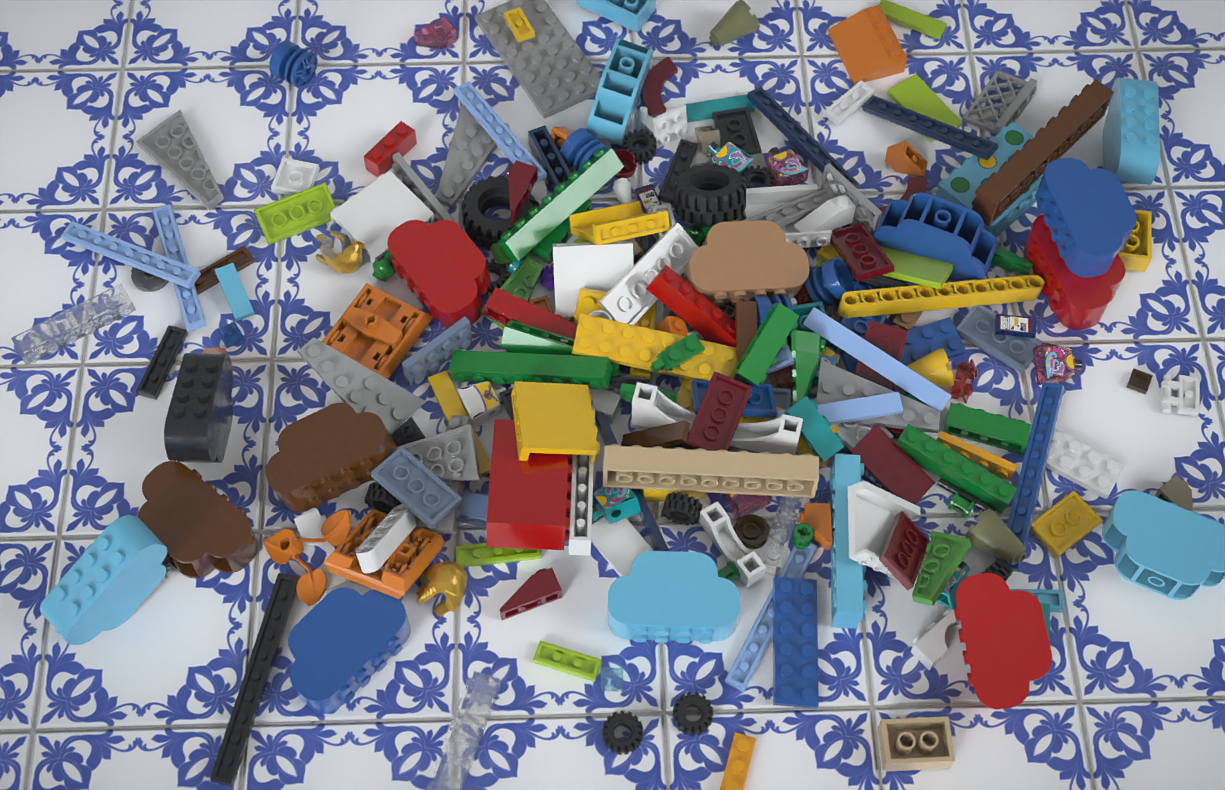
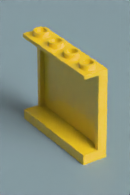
M640 201L569 215L571 234L596 245L659 233L670 229L667 210L644 214L641 211Z
M515 381L511 398L519 461H527L530 453L589 455L590 463H594L596 455L600 453V443L596 440L598 430L597 426H594L595 411L591 408L592 394L589 393L588 385Z

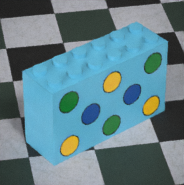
M1011 122L1008 126H1003L998 135L992 136L989 141L998 144V149L988 160L975 155L971 158H966L960 168H955L947 179H942L937 185L938 191L935 196L972 209L971 203L977 195L975 194L976 189L981 184L987 183L988 178L993 172L997 173L1005 161L1009 162L1012 155L1017 150H1021L1028 139H1033L1034 137L1015 122ZM1042 176L989 227L984 224L983 229L990 232L995 238L1003 233L1037 202L1036 191Z

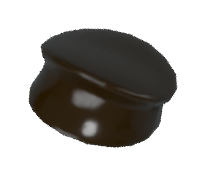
M754 514L742 516L733 527L739 540L748 549L761 548L766 544L770 534V527L766 520Z

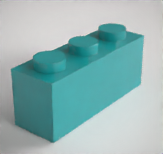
M806 396L787 409L784 414L803 418L800 436L815 456H819L821 464L844 447L842 445L843 440L837 432L834 433L831 430L829 420L824 415L821 416L817 411L819 408L813 399L809 400Z

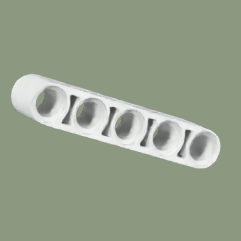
M403 504L393 508L356 549L363 573H371L378 570L416 527L414 514Z

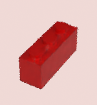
M400 121L363 156L366 170L377 178L381 174L388 172L393 164L392 155L399 152L404 157L417 144L415 130Z

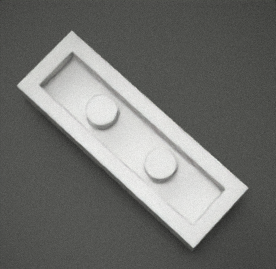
M861 80L828 107L824 112V116L838 126L874 95L875 90Z

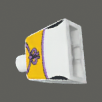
M487 381L457 388L458 396L468 417L473 421L474 429L501 413V397L499 393L505 391V387L494 391L490 382Z

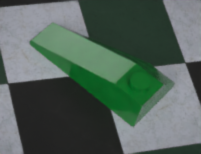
M792 330L791 354L794 362H796V366L792 369L793 381L796 382V386H793V405L804 397H808L822 359V352H825V339H822V336L818 333Z

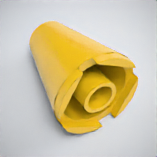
M944 348L937 349L907 365L908 368L938 387L949 388L954 386L952 370L949 368V360Z

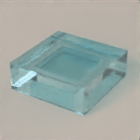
M601 668V691L623 692V668Z

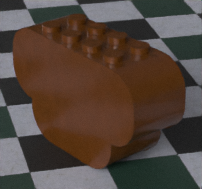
M334 403L291 423L282 430L278 438L279 452L270 458L266 465L265 473L269 485L287 509L298 513L319 507L321 504L337 498L347 491L356 489L370 480H374L371 477V472L397 450V446L378 415L371 412L356 414L350 405Z
M167 461L156 466L145 477L142 484V493L147 501L140 508L137 517L166 546V557L170 560L169 563L184 576L197 579L209 575L214 569L223 573H235L242 570L254 559L258 551V541L251 523L246 517V512L239 506L235 508L231 504L232 501L224 493L220 495L216 492L217 488L210 481L207 483L203 481V477L197 470H190L186 465L178 461Z

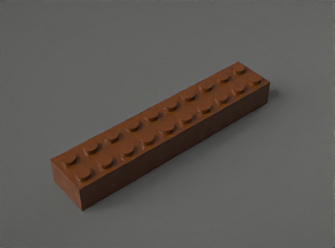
M1096 79L1090 85L1086 84L1080 95L1076 94L1068 106L1064 105L1056 117L1050 118L1045 128L1041 127L1033 139H1028L1023 148L1017 150L1012 155L1009 162L1005 161L997 173L993 172L990 175L987 183L981 184L976 189L975 194L977 195L971 203V210L978 213L982 217L984 224L989 227L1044 174L1045 168L1050 162L1060 159L1105 115L1114 91Z

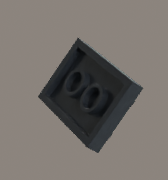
M748 107L712 113L714 126L720 131L721 148L728 142H731L748 155L762 152Z

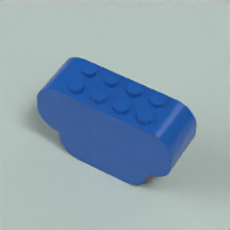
M1075 158L1054 160L1045 168L1036 191L1037 208L1044 216V223L1051 231L1052 240L1056 242L1059 248L1060 257L1064 259L1068 269L1077 276L1090 278L1105 274L1110 269L1117 253L1125 247L1137 222L1136 212L1120 180L1109 170L1101 168L1090 170L1084 162Z
M915 193L909 198V201L897 199L889 202L873 236L881 247L954 264L953 271L948 277V280L953 282L984 279L998 247L996 238L990 232L983 229L984 221L978 213L928 193Z
M337 588L328 593L292 628L288 637V646L295 661L290 669V681L299 698L308 708L320 714L336 711L344 703H349L354 698L355 692L360 687H365L370 682L371 676L376 671L380 672L392 656L400 653L411 632L410 622L402 602L377 590H370L361 595L351 588Z

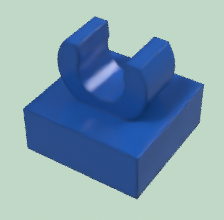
M235 321L217 330L226 348L245 340Z

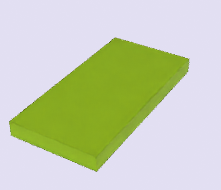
M917 74L891 87L887 91L889 97L897 105L956 128L962 125V121ZM928 137L932 142L936 141L935 139Z
M326 182L256 208L254 213L268 245H272L331 222L330 213L336 205Z
M881 247L894 265V272L882 276L941 289L953 271L954 264Z

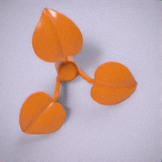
M348 510L338 511L324 521L321 527V533L325 536L323 538L299 537L297 539L294 531L284 529L271 537L263 539L265 548L274 562L286 564L292 558L308 571V573L300 577L296 586L298 597L307 606H313L322 598L327 587V576L322 569H316L312 572V569L298 557L304 551L302 543L326 542L328 540V543L332 546L340 545L350 533L351 522Z

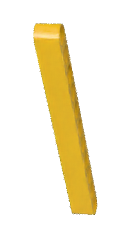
M1024 275L944 283L941 289L915 285L850 291L842 295L838 313L844 318H856L1033 301L1038 298L1044 286V280L1038 275Z

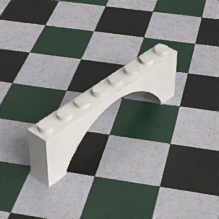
M637 382L632 399V424L654 428L686 420L690 423L689 435L697 414L671 401L658 390V386ZM782 414V417L766 422L738 423L730 446L756 452H769L770 454L790 453L795 455L803 418Z

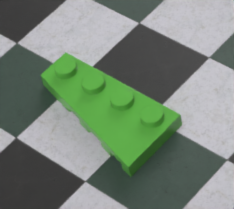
M527 256L524 263L507 279L500 289L528 301L543 272V266ZM485 306L481 309V314H482L483 316H484ZM486 317L495 324H497L499 327L504 329V324H501L489 317Z
M936 531L931 532L930 544H927L926 548L927 554L925 560L922 561V570L917 577L912 593L914 602L934 606L971 547L970 539Z

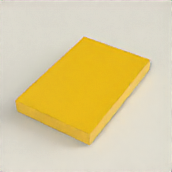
M1072 491L1035 519L1031 524L1030 531L1058 558L1102 524L1104 520L1075 491Z

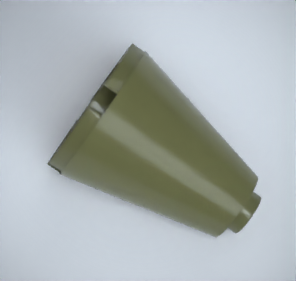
M743 0L736 1L709 32V40L714 46L721 47L756 32L760 28L756 15H751L749 12L751 9L749 5Z
M992 509L982 512L977 517L979 522L976 526L971 524L965 538L970 539L972 547L1010 564H1020L1026 558V547Z

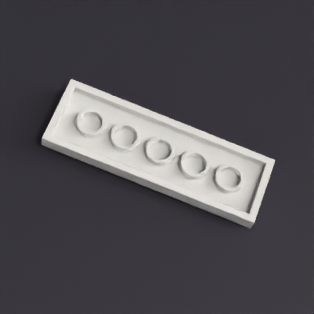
M679 223L673 224L598 304L611 316L613 321L634 325L658 300L646 290L652 279L665 265L680 276L685 271L692 253L699 247Z

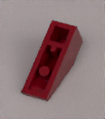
M517 160L513 167L510 166L507 171L511 222L514 223L538 179L537 167Z
M543 568L536 571L499 609L502 621L562 598V589L553 568Z

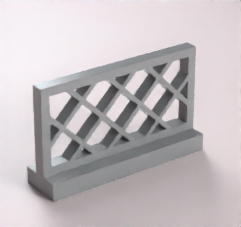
M997 70L964 114L962 121L994 133L995 136L998 135L1003 126L1016 122L1036 94L1038 80L1030 78L1029 81H1025ZM1001 78L1006 80V82L997 84V79ZM1020 85L1023 88L1014 90L1012 86ZM1009 87V92L1001 93L1000 89ZM996 90L998 93L995 95H988V91ZM1013 96V101L1005 102V97ZM992 100H1001V103L992 105ZM988 102L989 106L980 108L979 103ZM1004 108V113L996 114V109ZM991 111L993 115L984 117L982 112ZM979 114L980 118L973 119L970 118V115ZM995 120L996 124L994 126L988 125L986 122Z
M828 163L824 168L821 188L818 191L828 187L836 197L844 194L850 197L856 208L852 223L846 226L864 223L872 236H874L881 220L882 211Z

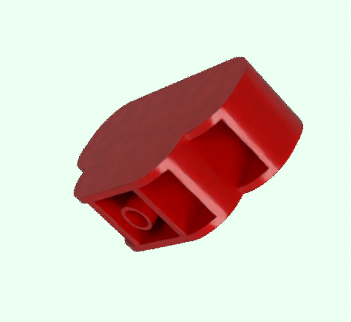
M1043 214L1034 220L1024 245L1026 260L1033 264V274L1040 276L1044 280L1042 293L1047 297L1051 311L1055 313L1059 322L1069 329L1083 330L1097 325L1125 276V266L1119 254L1117 253L1110 269L1105 274L1090 278L1077 276L1068 269L1064 259L1060 257L1059 248L1056 242L1052 240L1051 231L1044 223Z
M409 220L396 227L390 233L387 240L388 249L393 259L391 262L396 268L395 272L401 280H406V286L410 292H415L418 295L417 299L423 307L427 306L429 309L428 313L433 317V320L437 319L446 329L464 316L470 321V326L478 321L482 315L481 309L483 308L481 297L488 292L487 287L489 282H491V277L486 268V260L483 253L463 229L451 220H440L430 226L421 220Z
M981 573L971 575L959 584L956 591L957 606L953 607L956 621H961L962 628L958 629L960 643L965 642L966 650L962 651L965 665H970L971 673H967L969 687L974 686L976 696L988 708L995 710L1013 708L1026 699L1030 688L1029 682L1042 678L1049 671L1052 664V652L1042 607L1039 600L1033 594L1023 590L1010 591L1005 580L996 574Z

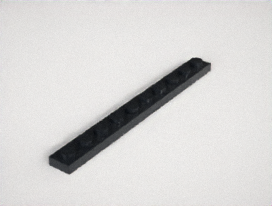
M282 573L277 575L210 777V781L213 783L234 786L297 592L296 586L300 579L297 576Z

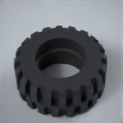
M707 163L686 168L673 181L674 211L682 220H686L690 224L695 223L698 226L706 225V227H712V225L720 222L737 220L746 208V179L736 169L729 168L726 165L721 166L714 163L713 165H708Z
M500 175L496 178L490 176L486 180L481 179L477 181V185L473 184L469 191L465 193L461 205L466 234L469 235L473 242L477 241V245L481 247L487 246V249H490L492 244H497L505 231L515 227V223L511 222V216L503 220H492L482 215L487 209L494 206L510 208L509 180L505 176ZM531 193L516 221L525 218L528 215V211L535 207L534 197Z

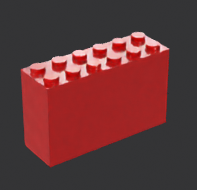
M494 419L486 521L487 547L564 550L565 542H569L573 454L530 453L527 461H519L514 420Z

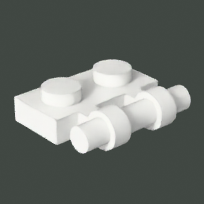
M1170 374L1163 375V381L1161 382V389L1163 390L1161 405L1163 406V412L1170 413L1171 406H1177V414L1198 416L1200 413V378L1179 375L1177 381H1172ZM1171 390L1177 391V397L1171 396Z

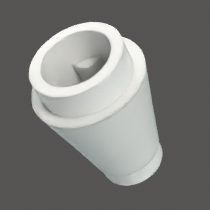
M620 178L614 181L613 190L619 203L632 202L631 183L628 179Z

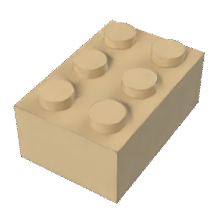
M949 717L881 719L877 729L883 772L950 769L955 762Z

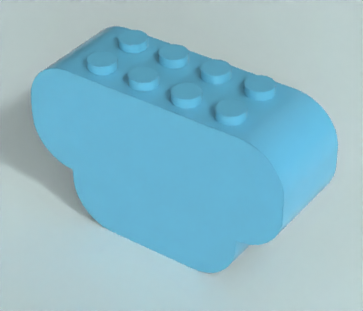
M620 38L616 39L603 71L587 122L586 130L592 135L619 145L622 144L649 71L654 53L653 49Z
M1117 77L1111 89L1114 91V94L1109 103L1103 127V169L1114 173L1120 182L1151 185L1157 174L1160 161L1157 81Z
M1136 490L1121 494L1106 516L1102 527V536L1105 543L1116 551L1115 567L1124 579L1174 600L1189 599L1201 586L1214 587L1224 580L1225 525L1219 523V521L1203 517L1195 511L1181 508L1173 502L1161 500L1153 494H1146Z
M125 515L116 519L105 528L44 598L40 606V612L65 641L71 645L85 644L94 639L103 630L109 631L119 627L133 615L163 580L166 574V567L162 562L167 555L166 546L138 517Z
M644 552L634 559L630 575L617 578L611 584L608 591V625L615 635L623 639H631L635 642L655 640L658 643H666L670 640L682 644L689 643L690 641H699L701 644H710L729 638L737 626L740 612L739 591L730 580L718 577V569L715 562L704 553Z

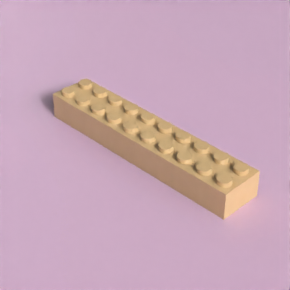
M618 444L604 446L603 487L814 498L819 482V456L811 454L728 452L722 449L706 451L702 448L685 450L681 447L665 449L660 446L645 448L639 445L626 447Z

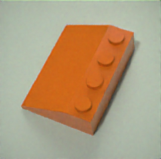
M880 5L862 9L828 29L827 32L854 85L861 80L868 82L905 71L907 56Z

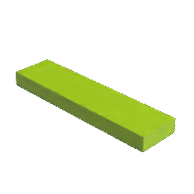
M881 0L878 4L881 6L887 20L938 40L941 39L947 28V23L888 0Z
M487 542L455 546L456 563L460 564L463 568L542 559L541 549L487 547Z

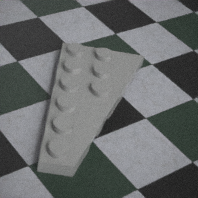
M820 361L816 397L817 405L894 392L825 361ZM899 394L903 413L848 423L873 426L877 424L882 427L905 429L910 424L923 432L938 433L940 411Z

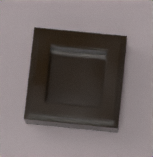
M1133 368L1126 388L1146 395L1153 375Z

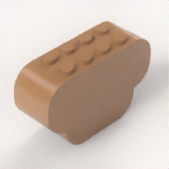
M772 221L720 222L710 229L703 246L697 248L692 253L685 268L683 279L715 306L723 305V303L735 305L736 301H749L752 296L766 295L770 299L772 295L780 296L781 294H786L791 299L799 292L809 275V262L803 248L795 243L786 242L783 229Z

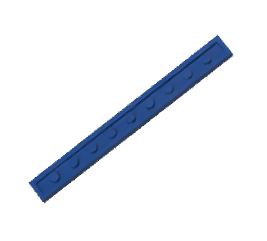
M1046 382L1042 384L1017 484L1018 489L1014 496L1007 524L1025 547L1063 397V384ZM1004 561L1014 572H1020L1022 562L1013 565Z

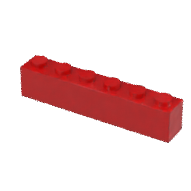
M665 265L652 279L646 290L709 342L736 348L735 321L680 277L674 270Z
M495 287L484 309V316L506 325L510 320L575 340L577 323H571L560 315H554L546 311L541 306L528 303L524 298L511 295L506 290Z

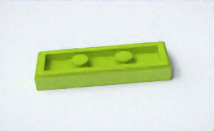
M539 641L533 663L596 682L602 659Z

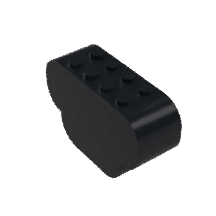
M184 354L164 426V445L170 461L222 463L233 420V401L231 396L233 370L229 354Z

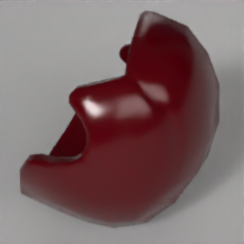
M623 149L614 151L624 166L614 177L617 179L632 177L637 168L635 155Z

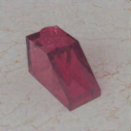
M444 16L414 31L415 44L420 47L442 50L457 42L456 30Z

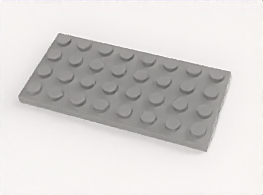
M510 0L475 16V21L544 119L596 96L601 76L545 0ZM518 7L522 9L535 31V37L519 43L504 19V12Z

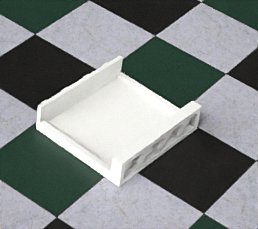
M390 170L385 174H381L370 185L364 186L356 195L350 196L345 203L336 206L330 213L333 225L338 223L354 241L365 243L363 250L370 256L372 264L376 260L384 259V254L389 251L387 245L388 237L402 223L409 220H421L429 226L435 223L434 213Z
M817 184L746 188L744 217L745 219L817 192L818 186ZM802 219L781 227L785 233L786 242L795 243L801 248L829 246L831 230L797 233L794 225Z
M632 240L616 241L602 245H596L591 242L553 244L556 314L562 316L565 320H571L574 317L580 288L609 292L633 267Z
M866 481L849 486V558L861 565L871 567L875 571L885 573L888 577L895 578L879 561V557L896 515L903 511L911 519L921 515L920 507Z

